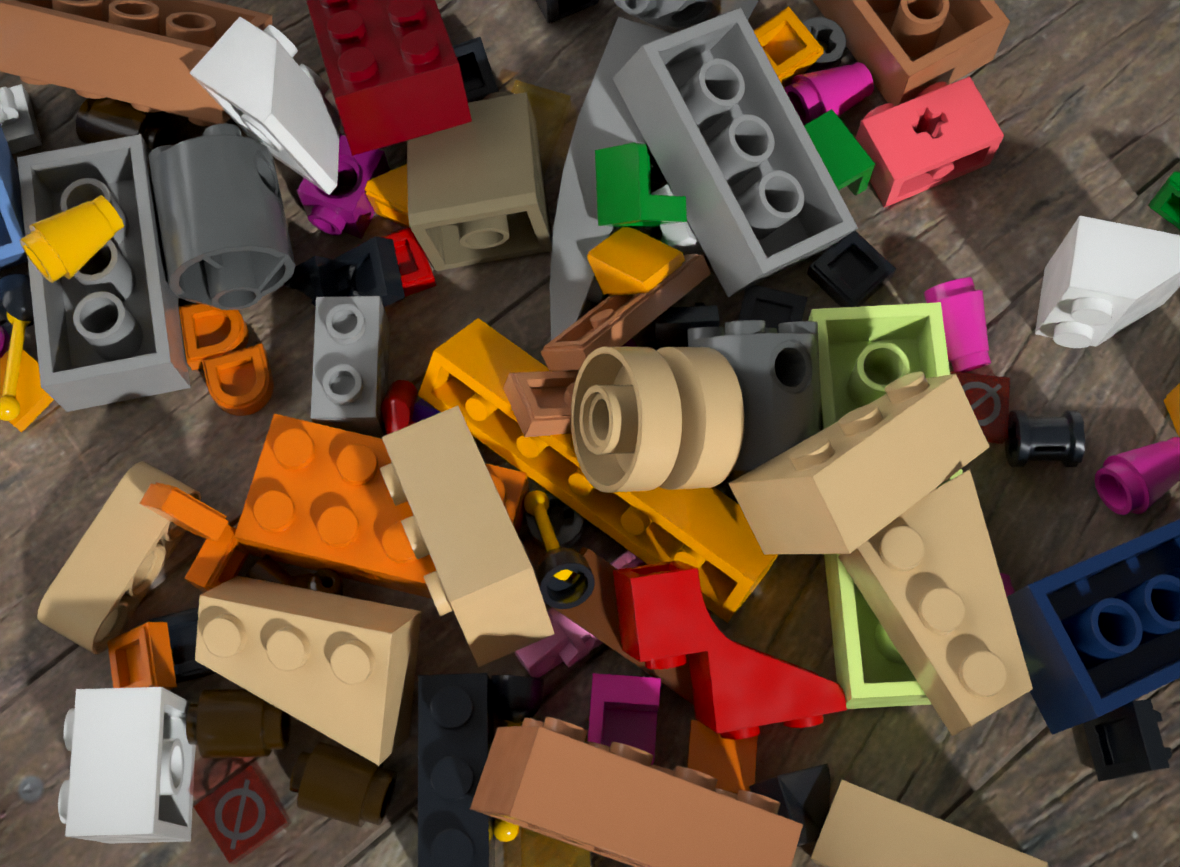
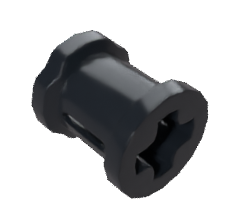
M1023 410L1010 411L1005 425L1004 437L1006 458L1011 467H1024L1027 461H1061L1065 467H1077L1082 462L1085 451L1084 421L1080 412L1077 410H1067L1061 417H1027Z

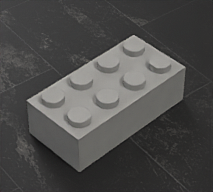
M741 8L642 45L612 78L674 196H686L687 221L728 297L821 253L858 229Z
M141 134L17 157L25 236L31 233L29 225L87 201H92L100 195L111 203L124 224V228L116 232L71 279L62 276L53 283L49 282L27 256L41 388L66 412L191 388L179 314V297L169 288L150 179L149 153L151 151Z

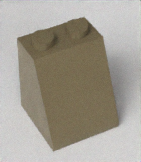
M503 91L489 94L483 100L468 103L472 122L407 140L409 227L436 271L552 251L553 237L536 121L527 92L514 94Z

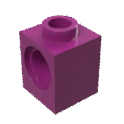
M340 134L337 187L342 185H354L355 187L344 195H328L303 178L297 193L306 211L308 220L315 227L328 234L338 236L343 231L362 239L375 214L365 194L366 183L390 171L385 152L375 149L352 156L346 136Z

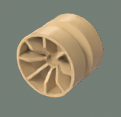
M600 347L587 356L578 372L571 403L572 440L579 466L586 479L597 490L612 493L650 491L657 487L667 490L711 488L722 483L733 470L743 441L744 405L737 376L728 360L717 350L709 347H663L658 350L649 347Z

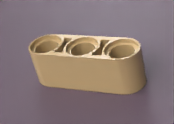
M144 461L132 466L120 480L48 588L38 609L37 619L40 623L93 654H100L108 648V641L119 636L187 531L139 504L150 484L158 482L174 486L201 501L199 491Z

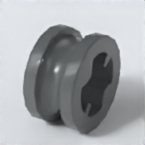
M813 17L803 21L804 26L817 41L828 45L826 53L824 51L805 73L839 67L846 46V37L842 28L833 20L824 17Z
M544 491L549 498L548 516L551 513L552 507H561L564 509L565 519L573 517V524L563 525L556 538L560 547H574L581 539L584 530V517L549 491ZM526 512L528 533L533 543L542 550L547 551L535 517Z

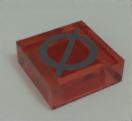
M950 371V374L957 375L987 442L1003 444L1008 437L1010 378Z
M249 766L193 806L230 864H236L291 824L288 816L260 773L253 766Z

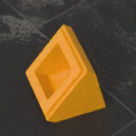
M407 164L367 181L365 194L376 214L408 228Z

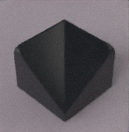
M828 763L778 775L749 786L750 792L769 797L781 803L777 815L803 824L797 847L818 840L829 813L830 771Z

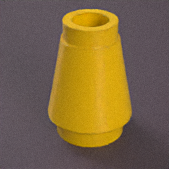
M100 195L92 201H87L29 225L31 233L19 241L23 250L39 272L49 282L53 283L62 276L71 279L116 232L124 228V224L111 203Z

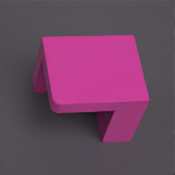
M593 673L588 741L609 747L611 742H618L641 749L653 755L651 763L653 765L661 678Z

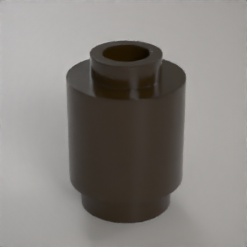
M107 97L100 99L87 98L78 111L76 133L79 140L83 143L90 144L139 134L142 135L150 151L160 146L171 145L172 128L168 124L164 111L143 112L133 108L131 103Z
M246 689L204 690L201 693L198 704H190L187 711V740L190 745H198L202 758L268 757L272 750L286 749L289 743L291 715Z
M319 742L312 753L303 751L298 757L292 772L289 789L291 792L298 793L297 807L299 809L358 827H362L365 822L380 825L385 818L393 796L397 773L383 768V762L378 766L356 752Z

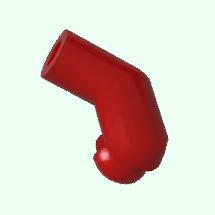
M397 380L393 382L383 399L381 412L387 435L417 423L412 421V413L418 398V391L409 381Z

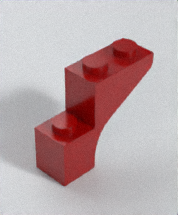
M676 560L613 570L622 651L639 662H645V667L648 669H669L686 664V655L688 654L696 720L715 733H719L721 738L730 740L751 738L760 734V726L783 722L784 726L791 728L812 727L824 722V714L847 710L845 693L838 683L819 676L811 670L728 639L718 629L707 611L701 592L697 567Z

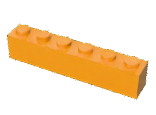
M479 318L434 350L418 392L419 397L440 412L459 406L472 436L521 472L527 473L528 477L648 565L678 560L697 567L706 608L727 623L762 581L779 555L763 554L739 504L715 487L676 490L657 487L650 491L612 493L597 490L589 483L579 466L572 434L524 437L503 389L509 373L549 371L548 367Z

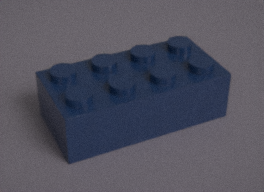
M1180 519L1031 583L1007 596L1033 687L1030 693L1052 735L1096 719L1180 678Z

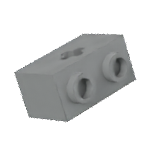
M380 296L316 297L310 417L313 423L380 439L387 435L381 405L388 390L390 323Z

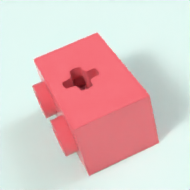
M969 76L949 85L947 82L935 83L924 89L915 99L894 106L892 103H887L876 107L861 120L856 140L875 163L869 181L885 208L989 165L1004 134Z

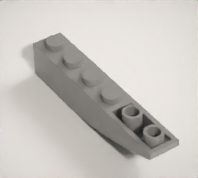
M618 17L579 113L562 173L552 241L550 273L551 340L588 313L593 303H601L608 295H603L588 262L587 254L591 249L622 227L598 226L595 150L629 143H644L647 146L649 157L651 154L645 139L612 78L642 45L673 33ZM650 164V179L652 178L654 165Z

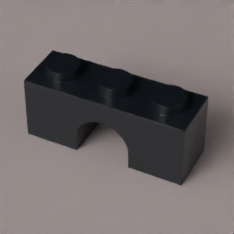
M487 673L418 675V867H495L494 819L489 815L470 809L494 739L491 680Z

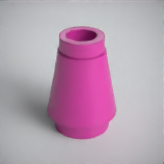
M857 62L852 65L796 75L791 84L784 89L803 125H806L833 109L838 117L873 93L874 82L869 69L863 63Z
M971 277L960 278L926 290L923 293L926 303L941 302L948 361L952 364L954 374L973 371L991 364L988 353L989 344L983 291L975 289L973 279Z
M1172 437L1166 441H1160L1107 457L1103 467L1095 474V486L1104 504L1119 515H1126L1130 512L1141 514L1180 481V438Z

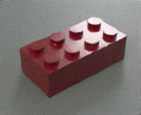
M306 0L352 156L472 122L459 63L435 0Z

